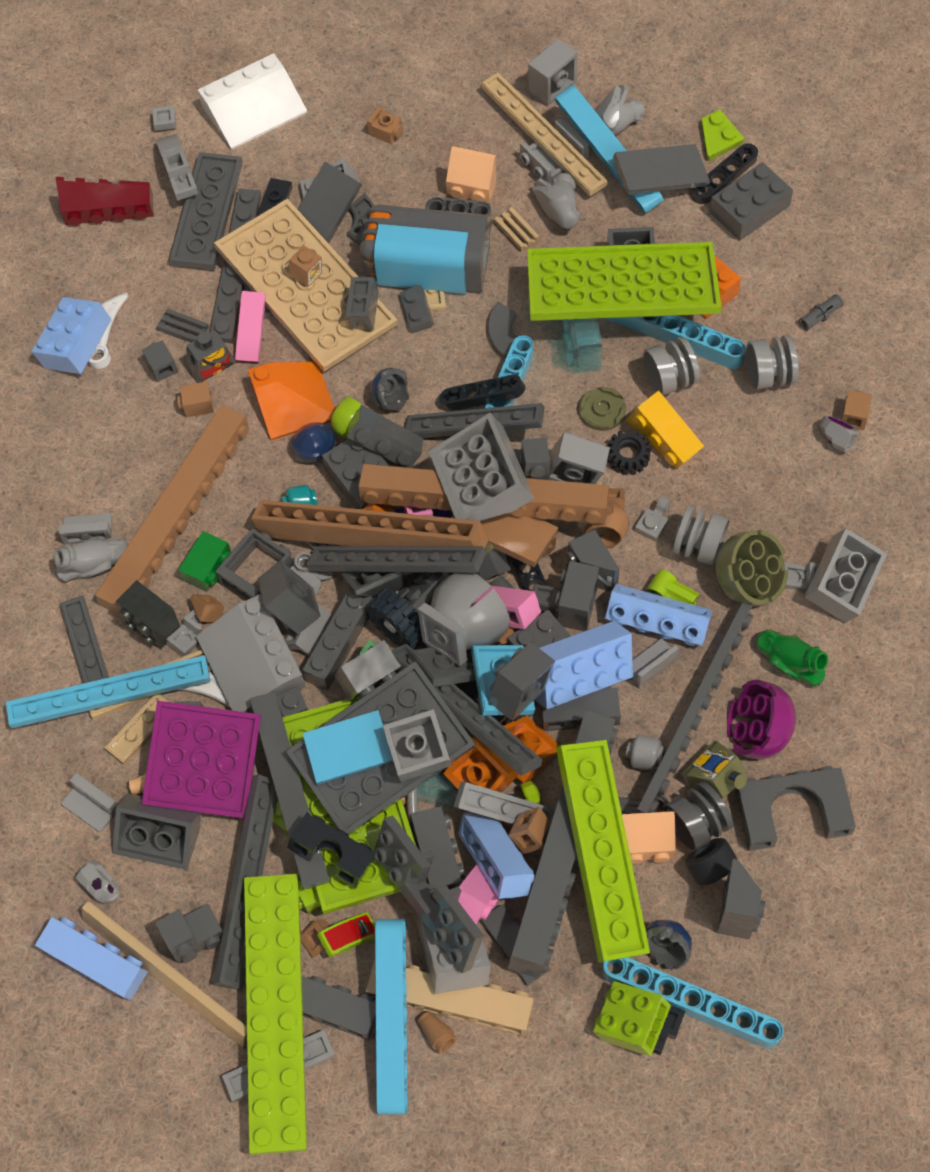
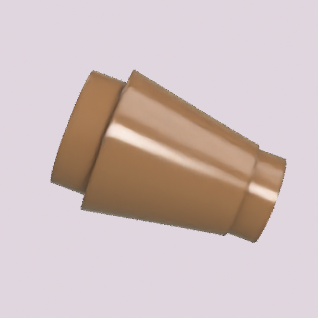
M431 1011L425 1012L419 1018L418 1023L421 1025L434 1050L443 1053L454 1045L457 1040L454 1035L455 1031L433 1015Z

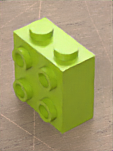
M614 981L611 989L605 995V1004L601 1014L595 1020L593 1032L603 1042L651 1057L671 1005L660 994Z

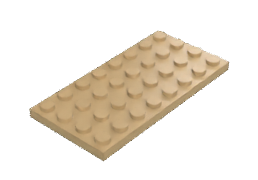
M288 199L214 242L215 249L253 292L266 294L265 306L323 372L397 326L398 320L378 299L374 330H367L363 323H358L357 329L352 327L350 320L346 319V310L351 277L358 276ZM303 245L322 257V273L308 288L292 278L289 271V259Z

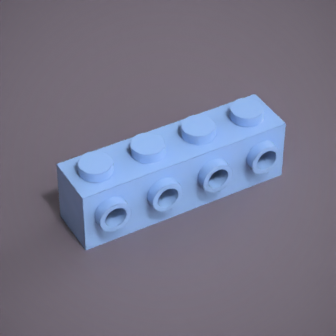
M616 584L611 593L605 619L611 620V622L615 621L621 626L625 624L633 626L640 632H655L665 639H680L690 646H703L713 610Z
M474 812L463 813L459 836L498 899L528 896L531 884L534 881L533 870L529 868L521 852L518 851L512 839L502 827L501 822Z
M51 917L35 946L123 998L132 1000L148 972L141 968L143 962L131 955H128L127 959L119 955L121 949L108 942L103 946L96 942L98 939L97 935L84 929L83 933L74 929L77 924L65 917H62L61 920Z

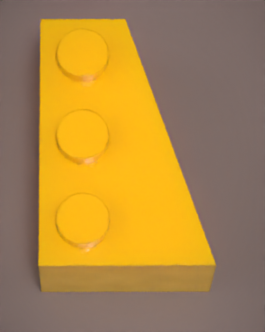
M659 391L639 405L625 420L635 430H638L639 434L643 433L645 439L648 438L649 443L676 469L704 447Z

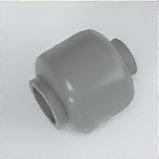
M639 735L634 739L633 743H628L626 757L630 758L633 768L655 771L665 755L666 748L662 746L660 739Z

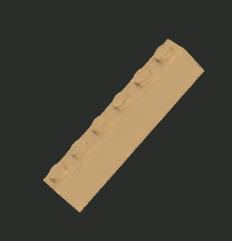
M374 960L366 994L376 999V961ZM408 965V968H406L407 1008L424 1012L431 1011L432 1014L523 1036L527 1035L534 1005V998H530L528 993L518 990L509 993L503 991V988L498 985L488 984L487 987L480 986L435 994L429 973L423 972V968L415 965Z

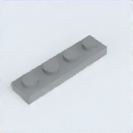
M464 781L460 783L454 807L511 824L515 823L520 813L538 807L551 823L555 813L554 808Z
M325 1030L304 1038L305 1071L336 1057ZM248 1064L222 1075L233 1103L248 1097Z

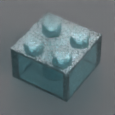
M597 318L563 320V343L568 351L566 352L567 365L572 366L573 374L601 371L602 341Z

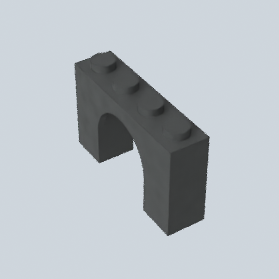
M825 766L814 772L799 770L788 776L773 774L763 780L748 778L744 788H736L735 791L749 851L775 847L777 835L772 818L771 805L777 798L785 794H801L816 804L821 815L826 839L852 835L856 828L841 767L833 769L832 766Z

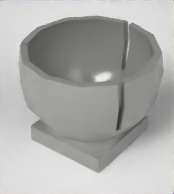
M453 572L443 578L435 588L431 606L424 603L418 608L423 643L461 666L467 661L466 650H471L472 646L492 645L506 633L510 617L505 603L495 589H492L478 603L470 607L491 585L478 574Z

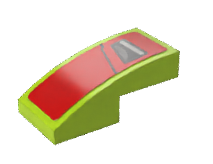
M365 912L332 925L317 935L329 958L350 952L357 945L375 940V924L369 913Z

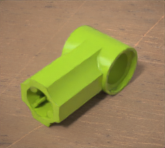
M662 569L658 570L646 589L648 593L692 605L696 604L700 593L677 582L673 574Z

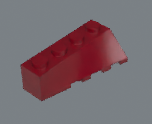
M56 177L60 210L65 225L76 226L82 223H101L103 221H123L125 219L154 217L153 193L150 182L120 180L118 184H113L106 179H99V182L95 183L85 182V178H75V181H64V177Z

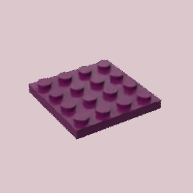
M157 700L142 805L245 818L254 771L261 714Z

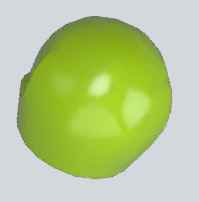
M349 396L344 397L339 402L331 418L334 432L344 439H350L347 437L349 422L362 405Z

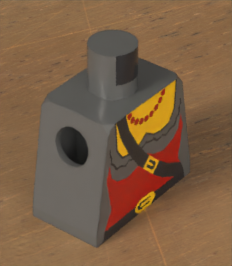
M216 331L209 333L201 332L195 341L186 346L187 368L198 383L237 363Z

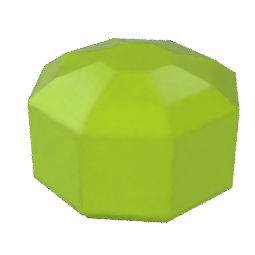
M531 781L521 784L520 791L523 799L540 804V792L536 785Z

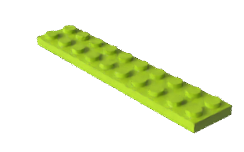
M298 874L244 878L249 1154L261 1155L307 1151Z

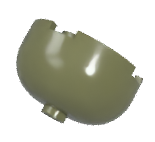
M764 530L744 531L727 539L718 552L715 564L717 581L722 591L731 600L739 604L743 602L756 606L775 601L782 594L788 579V570H785L782 555L785 554L781 543L775 536Z

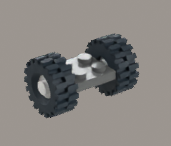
M418 572L413 577V582L398 593H393L391 589L384 588L366 606L367 615L371 618L372 623L377 625L376 628L382 631L385 637L390 638L394 644H398V646L407 644L413 649L422 640L418 608L424 603L427 604L432 599L435 588L443 578L453 572Z

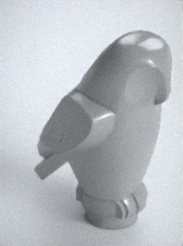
M616 85L595 111L614 135L623 131L632 122H639L641 117L645 115V110L640 100L631 98L624 102L628 93V87L625 85Z
M561 173L552 180L551 185L542 178L536 180L532 190L546 215L564 229H572L576 226L580 218V212L576 210V196L574 192L576 184L572 176L567 173Z
M91 537L72 546L67 544L62 548H57L54 553L57 575L66 582L73 578H87L110 571L111 566L117 563L127 548L128 543L124 538L120 537L104 540L98 537Z

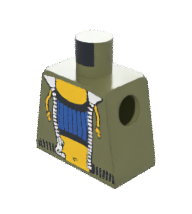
M716 740L682 773L691 788L694 789L696 784L704 781L721 798L726 797L734 788H744L747 783V771L737 755Z

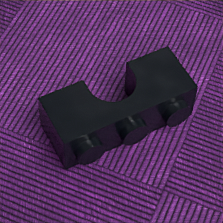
M306 812L290 836L287 846L288 849L308 861H311L315 853L320 850L332 851L339 861L333 876L355 889L372 865L376 855L368 845L354 841L349 838L345 831L334 829L326 824L325 820L321 817L311 815Z

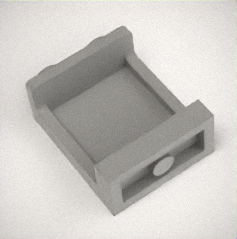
M562 117L555 121V129L585 159H588L589 143ZM525 142L520 144L519 157L522 163L526 166L529 165L538 179L542 178L547 183H551L559 174L566 173L536 142L530 146Z

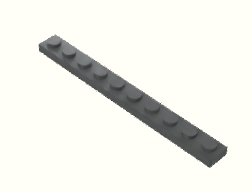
M742 602L637 808L636 814L656 813L659 802L656 800L659 794L664 795L670 784L667 778L670 772L676 773L681 759L678 758L680 752L687 751L692 740L689 735L692 730L697 731L702 717L699 715L702 709H708L713 698L710 693L713 688L717 690L723 676L720 675L722 669H728L733 659V655L730 654L732 649L739 648L743 639L741 632L743 628L748 629L753 619V615L750 614L752 604Z

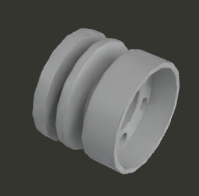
M783 335L781 339L773 337L770 347L765 338L747 342V367L752 386L755 390L771 388L774 383V377L779 386L785 385L786 382L789 385L797 383L798 356L790 335Z
M681 336L674 341H668L665 349L659 344L643 351L644 368L655 393L659 391L664 396L676 391L677 384L681 388H686L689 384L694 385L699 382L698 362L690 343L685 337Z
M690 504L686 512L681 516L676 528L673 553L680 555L685 545L687 546L685 557L689 558L694 549L699 550L697 561L714 566L728 530L730 517L714 512L709 522L704 521L706 510L701 508L697 518H695L696 506Z

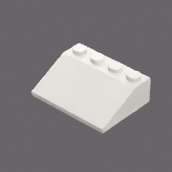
M274 53L198 89L202 108L231 150L307 113V109L285 68Z

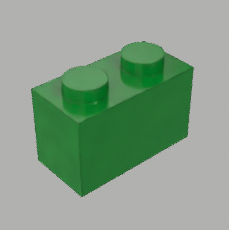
M202 531L178 569L182 581L207 592L211 585L214 586L218 581L215 571L231 554L229 543Z

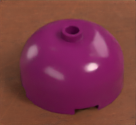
M751 680L742 686L743 691L737 700L732 699L726 715L727 738L733 736L732 751L734 753L752 759H768L780 753L790 742L796 725L795 706L788 693L781 687L762 680ZM738 714L755 719L752 723L742 720L738 721L732 733V723ZM738 741L755 746L751 749H747L743 747Z

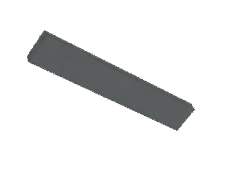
M542 403L408 415L405 429L422 438L452 436L488 413H491L498 420L505 431L542 428L544 406Z

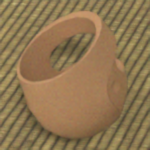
M608 503L606 523H587L584 528V534L596 528L603 532L601 540L606 548L614 547L622 541L627 533L629 518L625 510L619 505Z

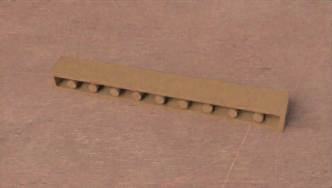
M221 404L95 594L100 606L119 614L120 609L116 600L136 580L148 588L151 576L161 568L166 553L171 552L174 548L175 539L179 533H183L186 530L190 516L198 511L201 504L200 501L204 495L210 493L213 481L223 473L226 461L236 453L237 444L241 438L244 439L247 436L249 425L246 415Z
M363 464L359 482L360 502L441 509L444 511L452 510L436 470ZM526 478L535 499L513 512L506 513L515 517L525 516L564 520L567 522L605 524L609 485Z
M260 500L251 518L259 533L264 532L271 538L343 546H483L485 549L488 542L480 521L269 500Z

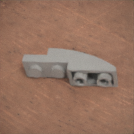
M177 134L155 140L177 201L198 194Z

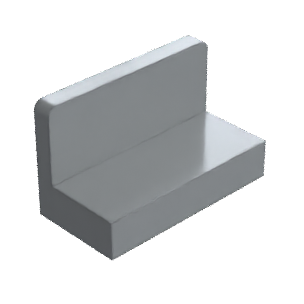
M111 513L65 517L63 525H59V535L64 545L80 543L91 537H98L102 540L112 538Z
M317 603L321 617L300 634H297L291 628L289 629L284 638L289 650H301L310 657L334 615Z
M661 638L632 660L633 677L630 679L638 688H641L678 660L679 647L675 645L671 648Z
M75 773L69 780L74 788L62 801V805L96 831L102 832L115 816L118 804L107 794Z

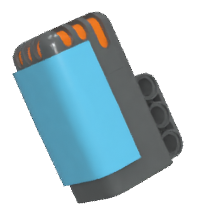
M433 197L427 201L425 209L374 205L368 209L362 242L360 243L363 273L366 277H374L379 286L408 289L415 285H421L426 291L434 290L437 292L443 291L466 294L467 290L483 291L492 226L491 207L487 202Z

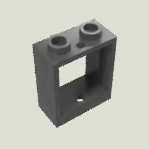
M253 528L215 571L221 584L245 600L259 595L260 585L256 588L237 575L235 571L256 547L277 561L281 560L289 568L293 566L291 551L282 544L277 545L269 535L264 532L259 533Z

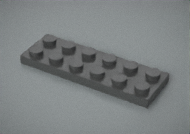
M199 152L193 172V179L198 194L186 198L169 259L171 265L215 270L219 252L215 249L214 242L223 238L243 164L242 157Z

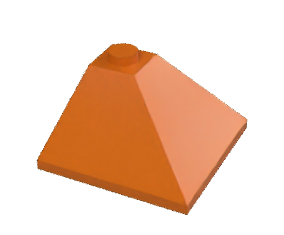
M315 361L273 362L248 369L251 385L271 440L294 434L299 428L309 423L318 422L326 424L331 422L335 408L320 367Z

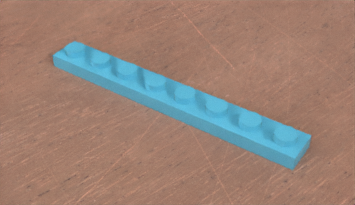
M203 655L7 701L6 708L9 726L16 728L211 682L207 659Z

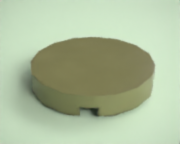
M598 387L597 390L586 392L581 398L579 412L582 421L594 430L606 431L612 430L622 423L625 419L627 407L619 392L612 388Z

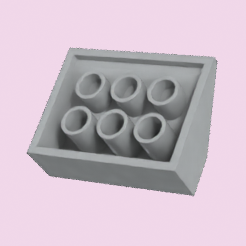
M491 413L483 416L429 451L455 519L481 521L513 512L535 499L504 427Z
M261 594L236 605L196 636L232 711L252 713L253 709L250 698L271 692L279 695L296 687H299L300 690L305 688L302 673L273 617L263 608Z

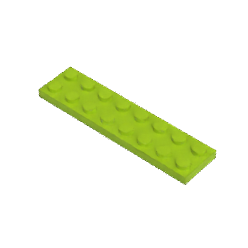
M607 740L560 745L556 747L598 963L648 954L650 949Z

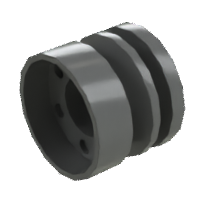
M704 781L696 784L694 789L691 788L686 791L687 799L678 796L664 805V812H674L676 836L692 852H697L709 844L711 840L710 834L714 837H719L722 835V832H727L733 827L732 817L718 793Z

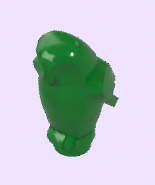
M769 629L760 632L756 640V646L769 659V663L794 679L806 681L812 687L819 686L824 681L826 675L824 670L828 665V655L826 652H823L817 646L812 647L796 635H783Z

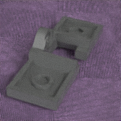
M394 816L384 818L373 851L376 853L375 860L382 865L391 882L396 884L433 934L435 941L448 954L451 963L456 965L462 974L470 971L484 934L458 902L462 890L459 886L449 890L445 883L438 886L427 884L426 878L434 858L433 852L430 851L422 854ZM431 897H434L438 904L433 902Z

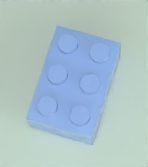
M63 297L31 352L46 369L81 374L112 319L100 302Z

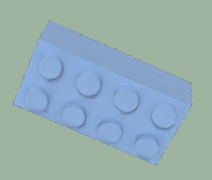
M612 621L540 647L543 652L555 660V664L545 691L535 700L544 708L550 709L632 678L631 632L617 622Z

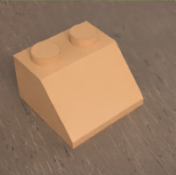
M452 146L446 178L447 195H451L454 198H465L490 203L497 183L496 155Z
M674 812L622 814L632 864H640L643 860L665 863L674 858Z

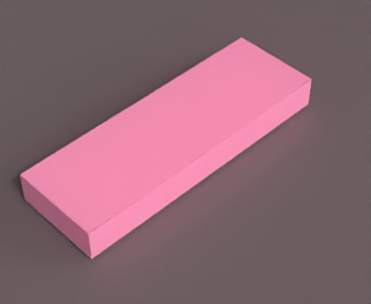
M242 291L235 355L236 361L256 363L260 361L266 301L265 293Z

